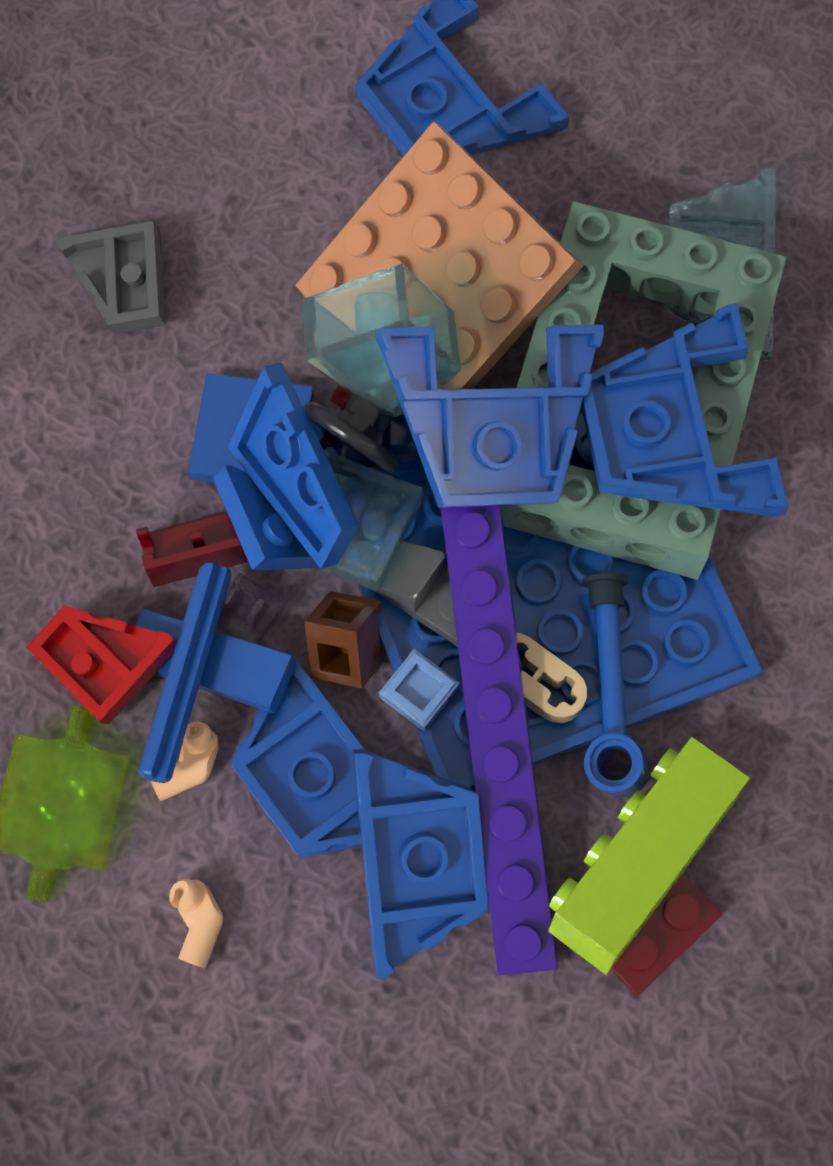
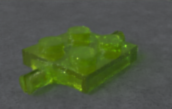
M71 706L65 738L45 740L15 734L0 793V852L18 855L30 864H33L27 892L24 896L27 900L36 901L37 898L41 903H49L56 869L62 870L79 867L101 872L105 870L130 764V757L100 751L87 743L93 715L85 707L82 714L80 706Z

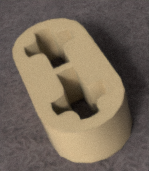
M517 633L519 650L525 653L523 664L535 673L531 677L522 670L526 706L552 723L572 721L581 713L587 699V687L584 679L577 671L532 638L522 633ZM543 679L557 689L563 683L570 685L572 690L569 698L574 704L570 706L568 703L561 702L557 707L551 706L548 703L551 692L540 684L539 681Z

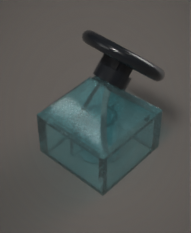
M402 263L301 300L306 361L353 395L340 417L316 402L306 403L304 410L308 419L389 473L399 472L401 461L377 442L392 421V417L399 416L403 413L376 340V330L381 327H434L437 389L441 388L461 371L454 311Z

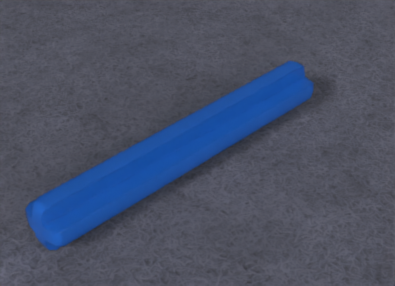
M206 562L199 568L138 770L139 775L147 780L166 783L172 779L232 577L231 570L223 565Z

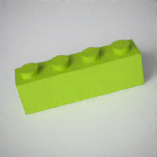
M693 737L689 739L679 753L672 748L667 750L650 775L657 780L655 785L647 795L637 790L631 796L618 815V819L624 823L613 839L605 833L601 835L584 859V863L589 865L590 869L579 883L569 877L549 904V907L555 911V915L548 932L606 976L738 800L750 777Z

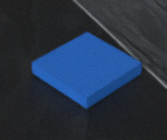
M206 373L188 475L191 480L214 482L213 477L225 465H231L245 471L227 447L258 379ZM292 384L303 408L306 403L313 401V386Z

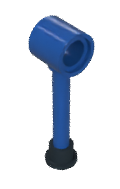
M601 573L589 575L582 579L583 587L589 590L590 608L596 609L604 735L596 738L589 745L585 753L584 768L589 780L605 793L614 797H629L637 790L640 791L647 783L650 775V763L644 750L633 741V735L627 734L619 608L624 606L623 586L628 584V576L620 573ZM616 751L628 752L632 759V767L628 775L621 780H608L603 769L606 758Z

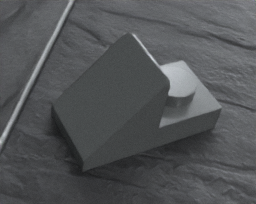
M400 540L372 578L368 588L458 647L449 570L447 568V554L439 550Z

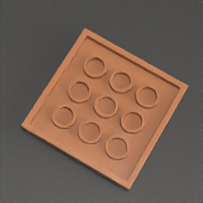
M433 121L295 286L395 394V388L376 340V330L381 327H434L437 389H473L584 265L443 127Z

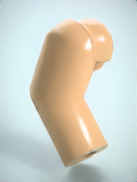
M197 721L188 724L172 779L166 783L151 781L160 801L200 785L209 778L219 750L217 735L211 731L208 724Z
M184 878L178 880L172 886L169 894L171 905L178 909L189 929L178 959L206 969L223 925V913L208 886L199 880Z

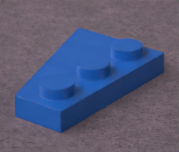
M278 363L264 366L227 448L319 568L323 569L336 565L341 560L359 524L283 364Z

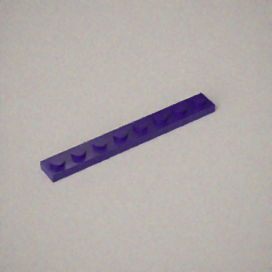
M501 505L441 508L475 791L479 797L485 873L498 976L557 970L559 964L555 936L548 932L553 916L552 909L549 907L551 900Z

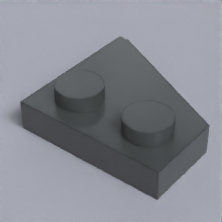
M154 220L57 238L59 249L71 264L81 284L95 302L98 311L107 325L115 334L166 325L160 229Z

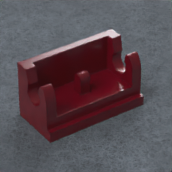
M227 512L149 532L148 527L136 529V534L144 554L142 555L144 568L153 587L197 576L199 568L206 562L217 563L227 568L248 562Z

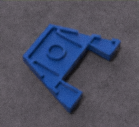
M433 0L428 6L424 4L413 17V24L398 41L394 39L355 84L356 97L403 156L433 121L443 127L470 155L559 132L568 127L569 115L542 83L502 108L497 109L442 42L478 19L479 6L474 0Z
M737 303L728 304L718 309L716 316L696 326L690 323L674 331L672 338L647 350L642 347L589 373L593 376L588 395L582 399L581 408L600 493L774 517L786 514L789 505L777 458L715 467L691 369L693 367L746 359L749 348Z
M553 325L546 328L548 388L439 390L437 389L434 327H381L376 330V340L438 508L550 504L559 502L578 432L575 429L582 399L588 395L593 376L589 373L596 348L600 347L602 343L604 325Z

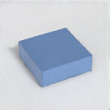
M413 649L380 690L379 698L425 732L459 689L460 683L416 649Z

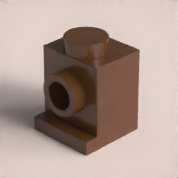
M330 591L304 621L311 678L361 689L365 686L382 663L377 616L382 611L381 601Z

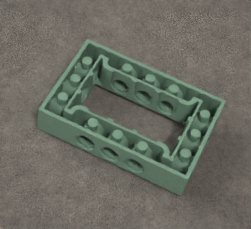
M573 201L560 243L584 266L538 316L516 388H548L546 328L553 325H594L595 320H598L605 287L627 293L626 298L636 301L638 296L678 306V312L689 314L690 310L714 317L718 309L728 304L737 303L749 348L746 359L699 366L694 378L715 467L732 465L786 256ZM568 465L558 503L501 505L503 525L505 527L698 580L708 560L721 510L602 494L599 492L594 471Z

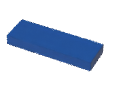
M142 609L135 626L156 632L168 633L178 639L183 621ZM215 631L198 689L276 714L297 661L292 655ZM173 654L159 668L155 675L167 678Z

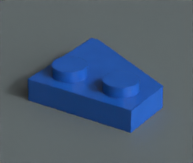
M225 465L213 477L252 570L319 568L245 471L231 465ZM344 552L338 564L330 567H337L347 557L346 553Z

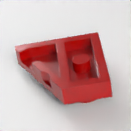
M64 605L26 648L99 722L109 725L174 653L178 639L168 633L148 630L109 617L104 618Z

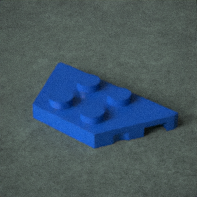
M297 661L276 714L258 709L253 719L254 724L248 736L241 741L230 765L299 859L362 847L352 750L365 749Z
M355 749L352 752L373 967L376 979H385L395 972L393 969L395 966L419 950L424 949L425 952L445 940L447 934L455 927L466 926L489 911L479 797L474 789L369 751Z

